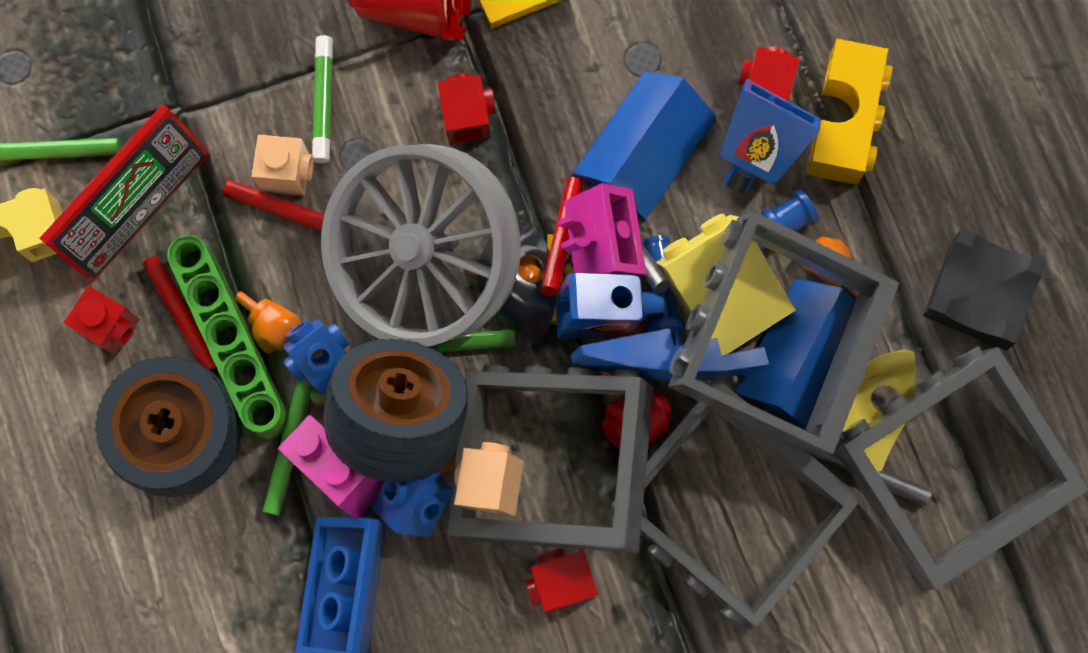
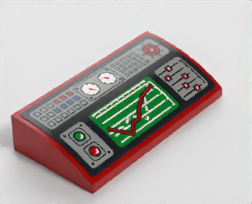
M162 104L39 239L93 283L210 154L174 113Z

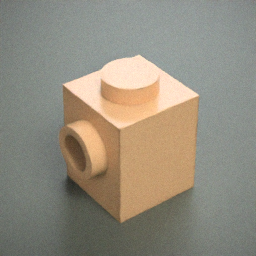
M258 135L251 177L260 191L304 197L307 180L310 181L313 175L314 159L313 155L309 154L302 139Z
M482 442L481 450L464 448L462 460L457 463L454 480L457 491L454 504L473 511L515 516L524 460L509 454L510 447L502 444Z

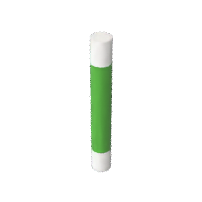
M329 36L316 37L312 149L315 163H328L330 161L333 38Z

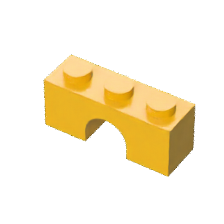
M836 38L829 56L822 95L843 100L851 109L852 119L841 123L820 121V131L812 142L806 175L858 185L865 172H872L877 155V147L870 145L873 131H880L885 112V106L878 105L880 91L886 92L888 90L893 66L886 65L887 48Z

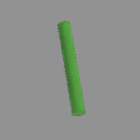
M119 138L0 143V161L115 156L121 149V142Z
M515 329L472 332L461 338L436 345L439 352L516 347Z
M297 381L280 445L306 419L311 401L310 391L314 389L311 383L304 381L299 383ZM278 450L262 510L264 513L276 516L281 514L294 465L280 450Z

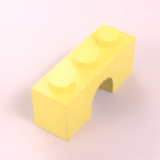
M32 188L19 192L15 199L1 203L0 239L13 237L17 252L31 262L57 254L43 243L39 237L62 214L59 201L45 188Z

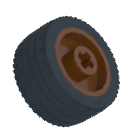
M381 339L360 344L340 358V361L337 362L328 383L324 408V429L328 445L331 446L332 452L336 454L338 459H341L343 464L348 465L355 472L361 473L366 477L369 476L372 479L389 482H410L411 480L416 481L419 478H426L428 475L431 476L450 461L460 442L467 413L468 394L465 379H463V375L459 372L457 366L455 367L448 357L443 356L441 352H437L434 348L419 344V342L402 339Z
M179 357L149 358L138 362V364L131 365L128 369L126 368L105 390L106 392L101 398L102 401L99 403V409L96 413L97 420H95L98 447L113 472L129 485L157 496L178 497L190 495L214 484L217 479H220L227 472L228 467L232 465L236 458L241 442L242 421L224 382L206 367ZM174 422L173 428L168 429L169 424Z

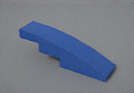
M669 328L582 345L570 356L573 365L610 374L615 369H626L639 372V377L671 380L673 375L669 372L671 360L680 347L684 348L685 344L674 346ZM713 338L710 340L695 379L712 380L753 374L769 365L765 347L722 355L718 339Z

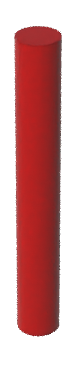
M569 177L564 188L541 286V292L548 296H556L559 293L568 253L562 249L561 243L569 240V233L567 227L558 226V220L566 217L564 201L582 192L583 181L577 177Z
M230 179L224 185L223 196L322 232L323 213Z
M158 256L148 258L142 265L199 364L206 367L212 373L217 372L218 369L198 325Z

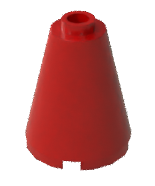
M348 0L350 6L355 9L359 17L446 41L461 40L467 27H459L461 16L470 15L471 0Z

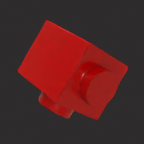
M757 47L753 62L744 61L738 85L743 86L746 79L789 101L800 58L792 56L790 52L783 48L768 47L765 49Z
M458 73L449 76L446 81L437 82L449 146L491 139L488 116L495 115L496 110L492 88L483 90L481 75L472 76L468 73Z
M88 285L63 323L81 336L116 356L132 337L135 326L140 319L126 307Z
M564 548L538 555L539 564L531 566L533 577L525 580L533 607L542 604L545 614L598 597L584 550L566 555Z

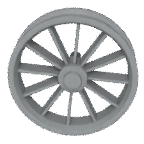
M435 144L392 146L378 150L357 162L348 170L334 189L324 214L321 234V252L326 277L337 301L349 317L363 330L380 340H411L412 342H419V344L425 347L461 338L476 331L491 320L507 300L516 280L520 262L521 243L516 213L510 198L498 179L488 168L472 156L451 147ZM411 159L428 160L435 163L422 210ZM394 165L396 166L405 214L376 179L382 172ZM450 169L461 177L470 188L435 222ZM366 190L394 224L395 230L355 214L357 205ZM478 197L488 217L490 228L460 235L453 231L444 232L443 230ZM352 224L390 239L389 249L353 256L351 246ZM492 233L493 257L491 267L448 251L449 249L456 248L461 239ZM390 254L394 263L365 290L358 277L354 261ZM442 260L488 278L486 286L476 303ZM405 269L392 317H390L372 300ZM435 277L465 314L458 321L447 327H444ZM418 281L428 329L405 325Z

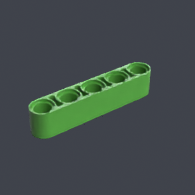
M186 234L177 237L168 247V262L237 413L245 427L257 436L266 439L275 438L284 432L288 417L287 409L219 263L212 251L197 236ZM195 251L201 252V259L195 266L189 268L183 266L184 259L188 254ZM212 289L219 290V298L214 304L207 307L201 306V299L204 293ZM227 328H237V337L230 345L220 346V334ZM244 367H255L256 374L253 381L248 385H237L236 379L239 371ZM266 405L273 406L275 412L272 421L267 425L257 426L255 424V414L258 409Z

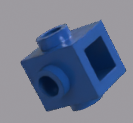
M318 318L312 323L309 320L299 323L287 334L289 341L283 347L289 354V357L283 362L299 383L307 377L321 395L328 388L329 380L337 362L340 361L342 356H345L343 349L350 345V343L334 323L326 328ZM321 349L318 355L312 356L315 350Z
M440 470L434 472L431 476L428 475L426 478H419L416 481H385L371 509L395 533L430 537L453 489L439 477L441 474Z

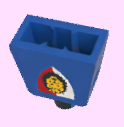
M746 79L719 154L725 160L733 163L723 180L724 183L732 190L742 194L747 193L756 176L770 184H775L820 131L821 118Z
M569 273L559 288L556 298L557 339L630 335L642 322V319L663 318L665 308L663 293L641 292L640 278L636 275Z

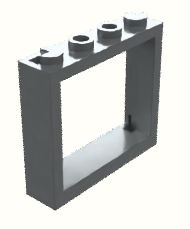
M752 211L736 220L733 219L724 231L721 244L725 245V249L720 261H715L705 277L704 287L708 288L702 305L697 304L689 316L686 328L691 332L684 348L680 347L671 360L669 372L673 375L668 387L814 455L833 454L899 282ZM751 240L859 292L806 430L695 379Z
M977 346L971 351L960 355L955 359L958 367L944 375L941 370H938L917 383L920 391L908 399L903 394L898 395L879 407L883 414L869 424L865 419H861L850 425V428L841 433L845 439L837 443L835 451L922 588L939 589L1088 491L1087 485L998 347L981 351L980 347ZM986 372L1050 472L1053 480L931 558L864 449Z
M484 365L482 372L466 371L467 413L460 442L457 446L455 469L457 463L462 460L464 448L481 450L482 442L485 439L490 390L625 395L613 528L478 519L476 518V511L454 504L457 486L453 478L447 535L468 541L639 553L653 386L639 377V372L626 369L612 370L611 376H595L594 370L586 368H569L567 375L552 374L551 369L538 366H527L524 373H509L510 369L508 367L499 365Z
M719 379L711 386L745 402ZM699 401L648 460L644 490L714 409L832 507L826 517L751 608L642 516L640 535L652 544L647 551L665 567L669 568L674 563L685 572L687 576L683 579V582L700 597L705 598L710 594L723 605L719 612L735 627L741 630L746 624L750 629L757 628L857 506L862 497L805 450ZM615 500L611 504L610 508L613 512L615 509Z

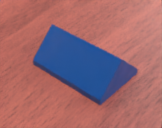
M644 71L574 170L573 176L581 179L583 183L591 188L602 183L633 189L637 217L645 222L713 125L717 116L684 78Z
M795 278L787 296L796 310L769 327L759 348L765 347L769 365L753 374L744 375L735 393L743 400L767 413L806 430L856 301L843 288Z
M316 517L295 653H368L387 526L380 520Z

